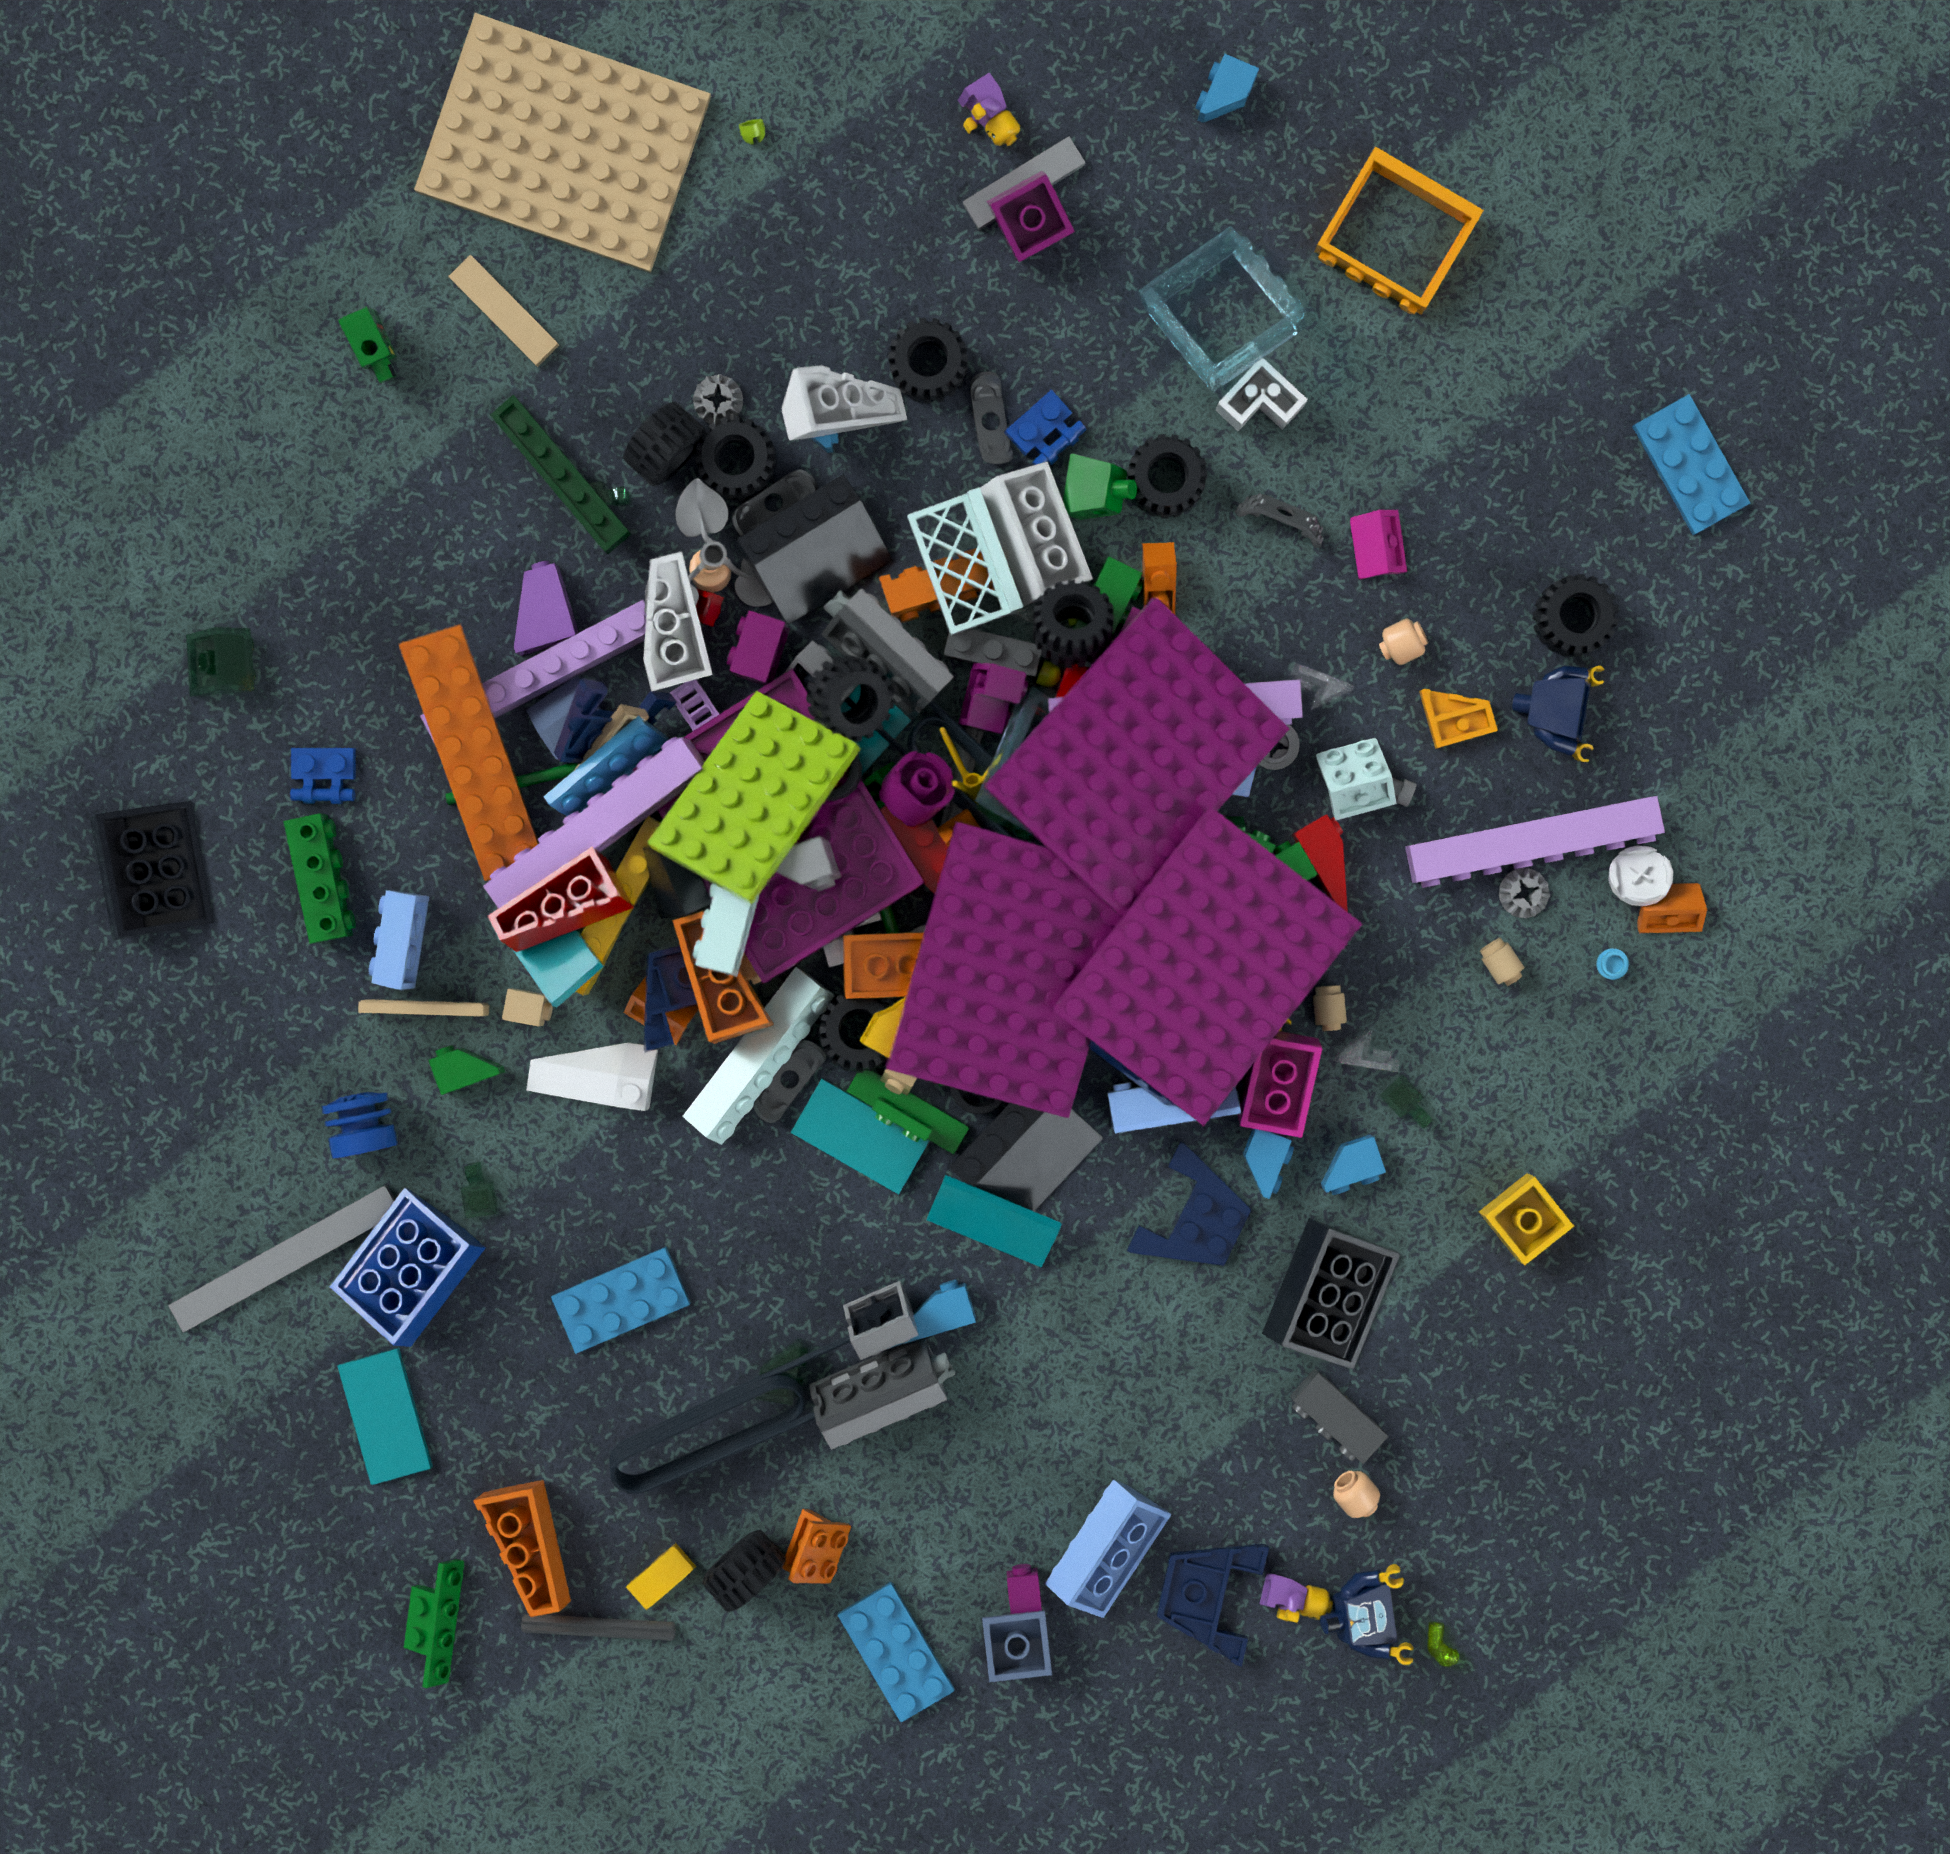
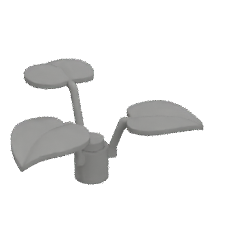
M694 479L682 492L675 513L677 525L685 536L696 537L702 534V538L706 543L699 554L700 564L688 575L689 583L704 568L716 570L722 565H726L734 574L739 575L735 581L734 588L742 602L753 607L771 604L772 601L745 559L742 561L741 570L737 569L730 559L726 558L727 552L725 547L721 543L712 541L709 538L708 533H718L724 528L728 520V508L724 499L717 492L704 484L700 479ZM648 579V581H647V585H646V589H645V607H644L645 613L647 612V597H648V583H649V579ZM690 584L694 603L696 605L699 598V593L697 589Z

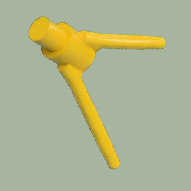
M941 727L939 731L963 779V783L954 780L952 785L965 792L978 805L981 803L983 786L1004 759V755L999 754L984 775L980 776L977 773H969L946 729Z

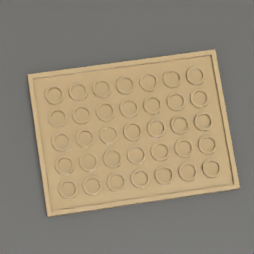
M475 13L414 190L416 193L651 273L704 120L711 94Z

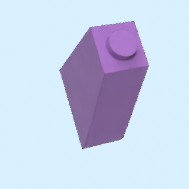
M550 561L535 563L531 565L532 570L524 572L514 642L515 653L520 656L553 647L579 633L560 568L555 563L550 564Z

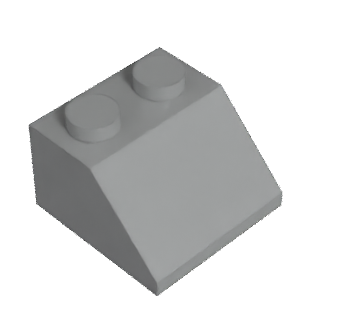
M822 837L792 846L776 869V872L812 889H817V891L834 886V880L841 878L830 843Z

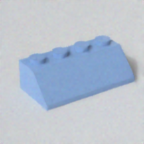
M1131 1082L1114 1084L1113 1091H1107L1112 1127L1115 1133L1196 1121L1173 1102L1169 1105L1163 1104L1141 1086L1132 1087ZM1235 1087L1211 1118L1241 1114Z
M1113 1479L1110 1486L1105 1489L1102 1498L1094 1510L1086 1518V1522L1077 1536L1070 1542L1060 1562L1053 1568L1045 1584L1068 1606L1104 1618L1172 1514L1130 1486Z

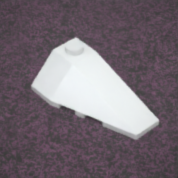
M825 366L793 369L782 406L789 441L907 420L900 389L872 380L866 382L855 379L854 375L848 373H835Z
M682 552L650 559L643 661L651 691L713 675Z
M622 1043L532 1059L526 1091L646 1111L650 1108L658 1049L645 1053L644 1045Z

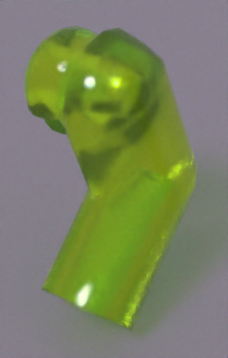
M1429 1622L1428 1652L1443 1667L1456 1665L1459 1661V1653L1456 1649L1449 1648L1443 1642L1444 1624Z

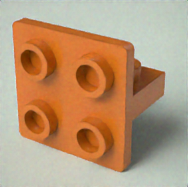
M802 1509L785 1555V1563L782 1567L790 1572L788 1580L792 1583H831L832 1578L837 1572V1565L843 1548L848 1542L851 1525L842 1522H831L810 1509Z

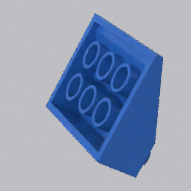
M404 1188L331 1284L330 1288L393 1346L411 1347L486 1247L459 1224L408 1188Z

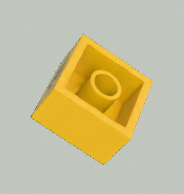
M1528 1173L1479 1211L1480 1215L1516 1260L1524 1266L1574 1227L1539 1181Z

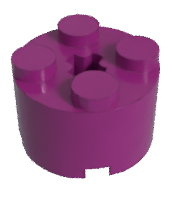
M913 751L906 754L886 774L879 791V797L889 811L910 827L931 820L950 802L954 795L955 787L952 789L951 781L954 777L951 769L944 760L930 752L922 754L917 753L918 751Z

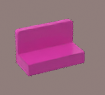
M1377 510L1350 518L1359 579L1407 572L1398 510Z

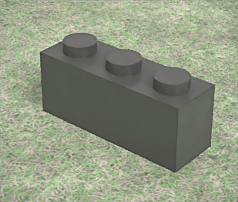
M968 629L954 635H950L949 632L944 658L971 665L973 663H992L1026 672V678L1035 679L1042 649L1037 650L1034 643Z
M1316 1368L1290 1395L1295 1402L1292 1408L1304 1419H1307L1309 1416L1318 1423L1315 1428L1327 1440L1334 1437L1341 1444L1338 1449L1352 1462L1357 1458L1364 1464L1389 1437L1377 1423Z

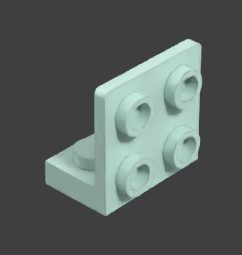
M1376 738L1362 740L1316 754L1317 762L1329 791L1335 821L1396 804L1392 775Z

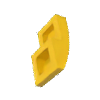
M675 1543L648 1568L636 1576L626 1588L647 1610L692 1572L696 1565Z

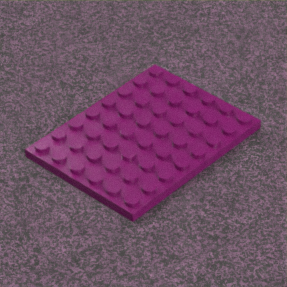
M1154 597L983 787L1115 913L1123 917L1208 806L1218 811L1288 732L1289 728L1157 597Z
M793 669L758 690V692L811 720L815 718L808 711V707L811 706V704L806 702L808 692ZM753 694L683 737L691 740L704 761L710 756ZM849 767L834 788L841 786L847 780ZM860 780L856 790L848 797L837 801L825 800L793 845L795 846L818 837L829 841L841 878L834 880L835 885L817 891V889H812L775 871L759 894L744 953L764 984L925 884L862 780ZM684 790L658 809L663 819ZM701 877L704 886L710 896V888L712 882Z
M1208 806L1058 999L1052 1010L1204 1126L1357 932L1362 923L1219 812Z
M956 822L886 1069L1069 1118L1089 1050L1090 1039L1054 1012L1052 1007L1122 917L1115 913L1048 848Z

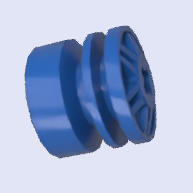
M387 1092L358 1093L340 1097L327 1105L321 1106L323 1114L338 1113L337 1119L324 1122L327 1127L340 1126L341 1133L328 1138L332 1159L398 1145L394 1124H379L378 1118L391 1113V1108L376 1110L375 1103L389 1100Z

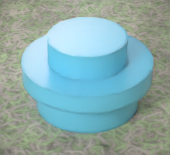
M1610 948L1600 953L1596 966L1601 976L1606 979L1616 980L1626 974L1629 961L1624 952L1619 949Z

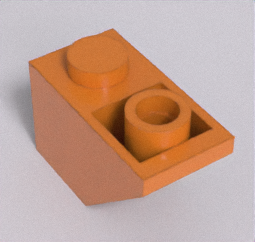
M1174 542L1142 544V577L1144 583L1143 607L1152 598L1157 597L1175 615L1177 565Z

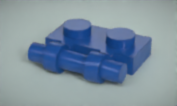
M1051 389L1007 428L1004 433L1024 456L1032 449H1035L1040 454L1032 461L1033 465L1044 462L1052 465L1059 459L1058 455L1068 446L1073 447L1079 441L1078 437L1086 431V427L1080 421H1077L1071 428L1064 423L1071 416L1072 412ZM1056 430L1060 437L1048 446L1043 440Z
M291 748V779L303 780L302 789H291V801H303L304 804H314L315 801H331V804L354 801L355 789H343V780H356V749ZM315 780H331V788L315 789Z

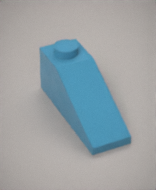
M951 1280L940 1284L941 1290L935 1291L913 1312L918 1336L893 1347L975 1323L976 1316L966 1283L958 1284L957 1280Z

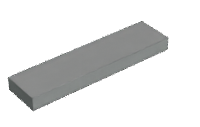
M1070 136L967 198L963 201V205L978 230H981L996 220L986 201L1040 171L1046 173L1051 184L1054 185L1085 166V161Z

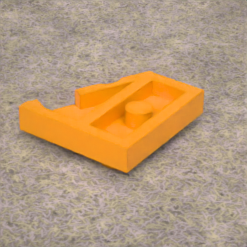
M1430 689L1419 691L1435 749L1498 731L1489 700L1435 692Z

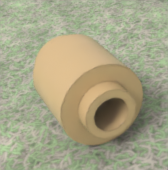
M1501 937L1480 950L1483 955L1481 960L1497 984L1504 982L1506 986H1509L1522 977L1520 972L1525 967L1509 943H1504Z
M1340 985L1315 987L1316 995H1313L1315 1025H1322V1031L1340 1030L1341 1023H1347L1344 993H1341Z

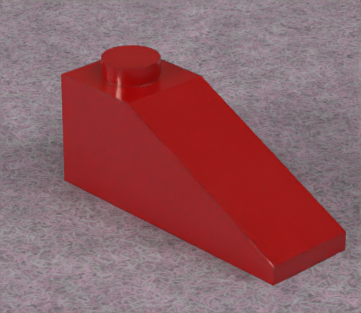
M1326 814L1291 835L1295 842L1301 844L1318 874L1316 877L1328 898L1348 912L1343 841L1340 837L1343 830L1334 817L1329 819Z

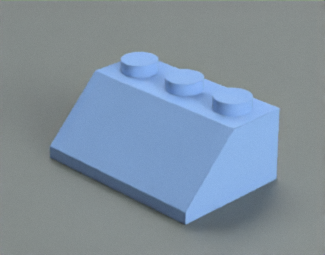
M386 890L385 896L381 897L379 902V914H382L380 927L377 926L374 933V945H377L376 957H372L369 965V975L372 976L371 983L399 990L415 988L429 896Z

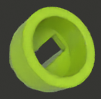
M763 119L749 120L739 124L741 136L746 143L753 145L754 137H757L759 143L764 139L765 126Z
M1044 660L1036 684L1044 687L1056 685L1061 678L1059 667L1052 662Z

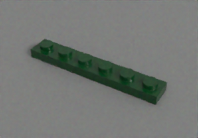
M514 395L490 414L605 553H611L631 535L629 530Z

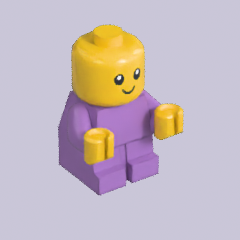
M990 72L963 90L958 102L962 107L966 106L971 111L972 116L967 118L963 124L968 134L978 128L977 124H981L996 146L1004 144L1010 146L1018 139L1016 135L1020 131V125L1012 113L1006 110L1007 106L1001 88Z
M1268 1573L1266 1574L1260 1599V1605L1275 1608L1276 1604L1279 1606L1276 1615L1278 1619L1295 1623L1299 1621L1300 1614L1308 1618L1320 1620L1321 1615L1331 1612L1333 1605L1329 1592L1326 1589L1312 1585L1304 1587L1292 1579Z

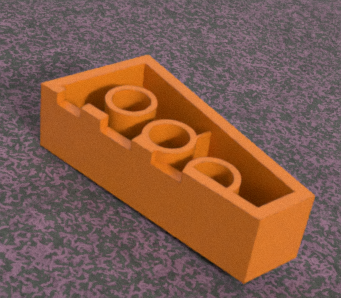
M977 548L964 552L971 556H974V553ZM979 551L976 558L984 561L981 552ZM958 555L959 559L953 560L951 558L947 569L964 576L971 561ZM948 557L934 560L933 562L944 567ZM974 562L967 578L984 586L989 574L987 568ZM917 566L904 569L898 575L899 578L893 580L890 574L879 577L891 614L897 619L900 618L901 623L918 618L917 612L930 609L931 613L941 611L927 569L923 570L922 567ZM934 568L936 576L939 578L941 571ZM944 573L940 587L943 592L955 597L961 580ZM990 581L987 588L994 590L993 584ZM964 583L958 598L964 602L971 601L977 598V592L982 590Z
M704 911L673 920L708 1041L715 1044L773 1026L774 1023L741 968H739L738 975L735 977L695 965L696 959L693 958V951L697 940H702L705 928L701 927Z
M544 1480L487 1491L478 1496L473 1502L477 1510H481L487 1522L485 1526L490 1536L493 1535L501 1551L499 1555L504 1565H508L514 1577L512 1581L529 1616L535 1617L560 1612L571 1602Z

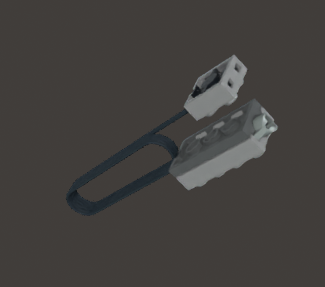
M861 588L850 599L842 590H839L833 600H830L823 607L833 619L821 635L844 657L845 655L859 657L883 671V674L891 681L888 686L894 689V696H891L890 699L894 701V704L911 721L927 704L942 717L924 718L913 727L908 735L907 746L909 752L884 729L877 732L904 757L913 751L921 753L916 743V735L921 727L928 725L939 728L944 727L948 735L987 771L995 759L933 700L953 678L947 666L926 651L925 645L919 639L912 637L903 629L902 623L896 617L889 615L880 607L879 601L873 595L866 593ZM812 640L796 656L784 673L793 669L808 694H811V690L807 687L809 682H814L816 678L813 676L816 670L821 671L823 669L821 664L825 661L833 663V659L825 647L817 645ZM859 684L853 685L845 691L841 698L840 706L843 702L851 708L856 705L848 696ZM1001 764L998 766V768L995 770V772L992 774V776H993V775L998 771V769L1002 766ZM955 787L951 800L963 811L968 809L981 828L1013 838L963 791Z
M898 1281L843 1305L846 1321L849 1324L848 1336L770 1370L618 1443L610 1453V1477L613 1485L618 1490L627 1494H641L813 1420H816V1424L832 1450L946 1401L943 1382L945 1379L954 1376L955 1371L951 1363H949L946 1353L934 1355L925 1338L899 1345L879 1354L883 1350L905 1343L911 1338L918 1336L910 1299L901 1281ZM850 1342L860 1360L874 1356L809 1384L811 1398L815 1404V1407H813L814 1412L799 1418L804 1412L805 1407L802 1386L795 1379L788 1376H780L779 1374ZM779 1388L789 1389L799 1397L795 1406L782 1414L645 1473L631 1475L623 1473L617 1468L627 1458L771 1390Z

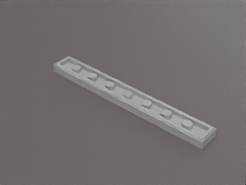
M388 1185L377 1189L168 1305L182 1332L195 1327L375 1227L395 1201Z

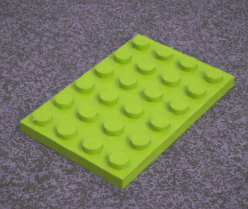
M756 691L702 765L703 769L697 772L647 843L657 852L752 905L859 753L860 748L857 743L838 733L832 734V730Z

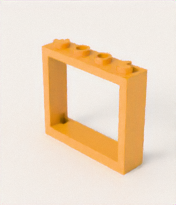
M1375 146L1318 242L1314 252L1319 254L1318 259L1322 263L1330 267H1334L1336 264L1346 270L1345 275L1349 279L1357 283H1361L1363 280L1372 285V291L1378 296L1388 299L1390 296L1399 301V307L1405 312L1413 315L1417 312L1422 315L1484 210ZM1372 171L1384 176L1464 224L1421 298L1330 245Z

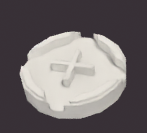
M1636 845L1625 848L1613 859L1609 868L1608 881L1612 891L1620 900L1630 905L1648 906L1656 904L1666 897L1672 886L1673 869L1670 861L1664 855L1662 856L1660 853H1657L1656 849L1649 846Z

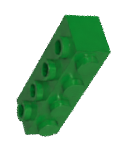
M319 813L283 821L309 944L353 936L352 929L356 928V921L352 910L348 911L346 898H349V888L346 880H341L339 868L343 867V860L339 849L335 850L333 837L337 835L333 819H328V814Z

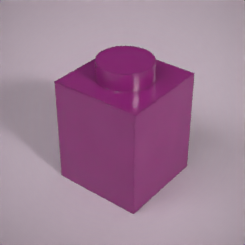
M1030 1564L1014 1565L1012 1570L1007 1571L1010 1613L1042 1611L1038 1568H1031Z

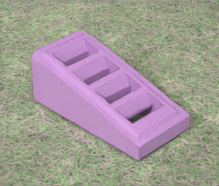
M697 679L685 682L670 692L677 701L675 705L693 731L719 715V712ZM702 701L705 703L691 714L688 712ZM711 712L712 715L698 725L696 724L697 720Z

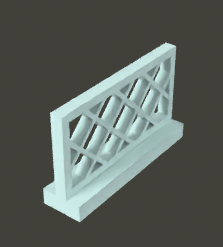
M980 487L970 490L962 496L907 515L950 635L1022 611V601ZM963 503L967 514L963 526L945 519L951 507ZM945 510L942 517L935 514L937 512ZM929 516L940 522L933 537L920 532L916 520ZM968 521L970 522L973 531L966 528ZM943 523L960 531L953 547L936 539ZM963 533L976 538L978 547L974 556L956 548ZM923 538L930 541L927 549ZM933 544L951 551L944 567L932 562L929 557ZM979 551L981 552L984 561L976 558ZM954 553L971 561L964 576L947 569ZM974 562L987 568L989 577L984 586L967 578ZM934 568L941 571L939 578H937ZM944 573L961 580L955 597L943 592L940 587ZM990 581L993 584L994 590L987 588ZM964 583L982 590L975 606L958 599ZM985 592L998 598L1001 610L988 613L978 608ZM945 598L952 601L949 608L947 606ZM955 603L972 610L968 622L957 626L954 625L951 616ZM975 613L983 615L982 617L972 620Z

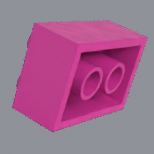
M1282 1031L1277 1032L1247 1070L1240 1102L1241 1114L1237 1115L1240 1126L1302 1138L1322 1052L1319 1038Z

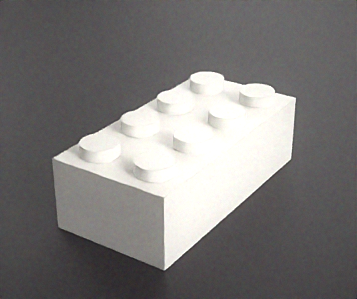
M1048 462L996 476L980 487L1024 606L1037 602L1040 595L1044 596L1045 589L1048 587L1055 588V583L1062 582L1064 585L1068 584V580H1075V583L1081 584L1082 581L1089 582L1093 579Z

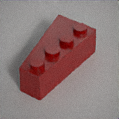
M887 806L880 809L923 878L924 885L935 894L948 851V846L938 833L937 826L932 819L913 827L907 826L902 820L895 817Z
M592 846L489 914L488 918L500 941L515 952H519L630 910L634 906L608 859Z

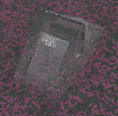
M1297 663L1292 665L1288 678L1300 680L1301 689L1311 691L1312 687L1317 688L1308 712L1350 693L1354 687L1353 684Z
M1366 1029L1334 1053L1332 1061L1336 1063L1398 1072L1400 1060L1391 1058L1392 1052L1373 1049V1055L1369 1054L1372 1036L1371 1029Z

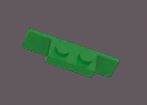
M865 1070L863 1073L856 1074L846 1092L872 1106V1110L877 1112L875 1115L876 1119L890 1127L894 1122L904 1128L902 1131L903 1135L915 1142H918L920 1138L924 1141L928 1139L950 1153L955 1154L969 1129L967 1125L911 1092L908 1095L891 1092L885 1087V1083L880 1081L882 1075L873 1070Z
M460 1559L438 1563L435 1589L423 1585L411 1587L404 1648L426 1656L422 1685L424 1688L446 1684L449 1681L464 1561Z

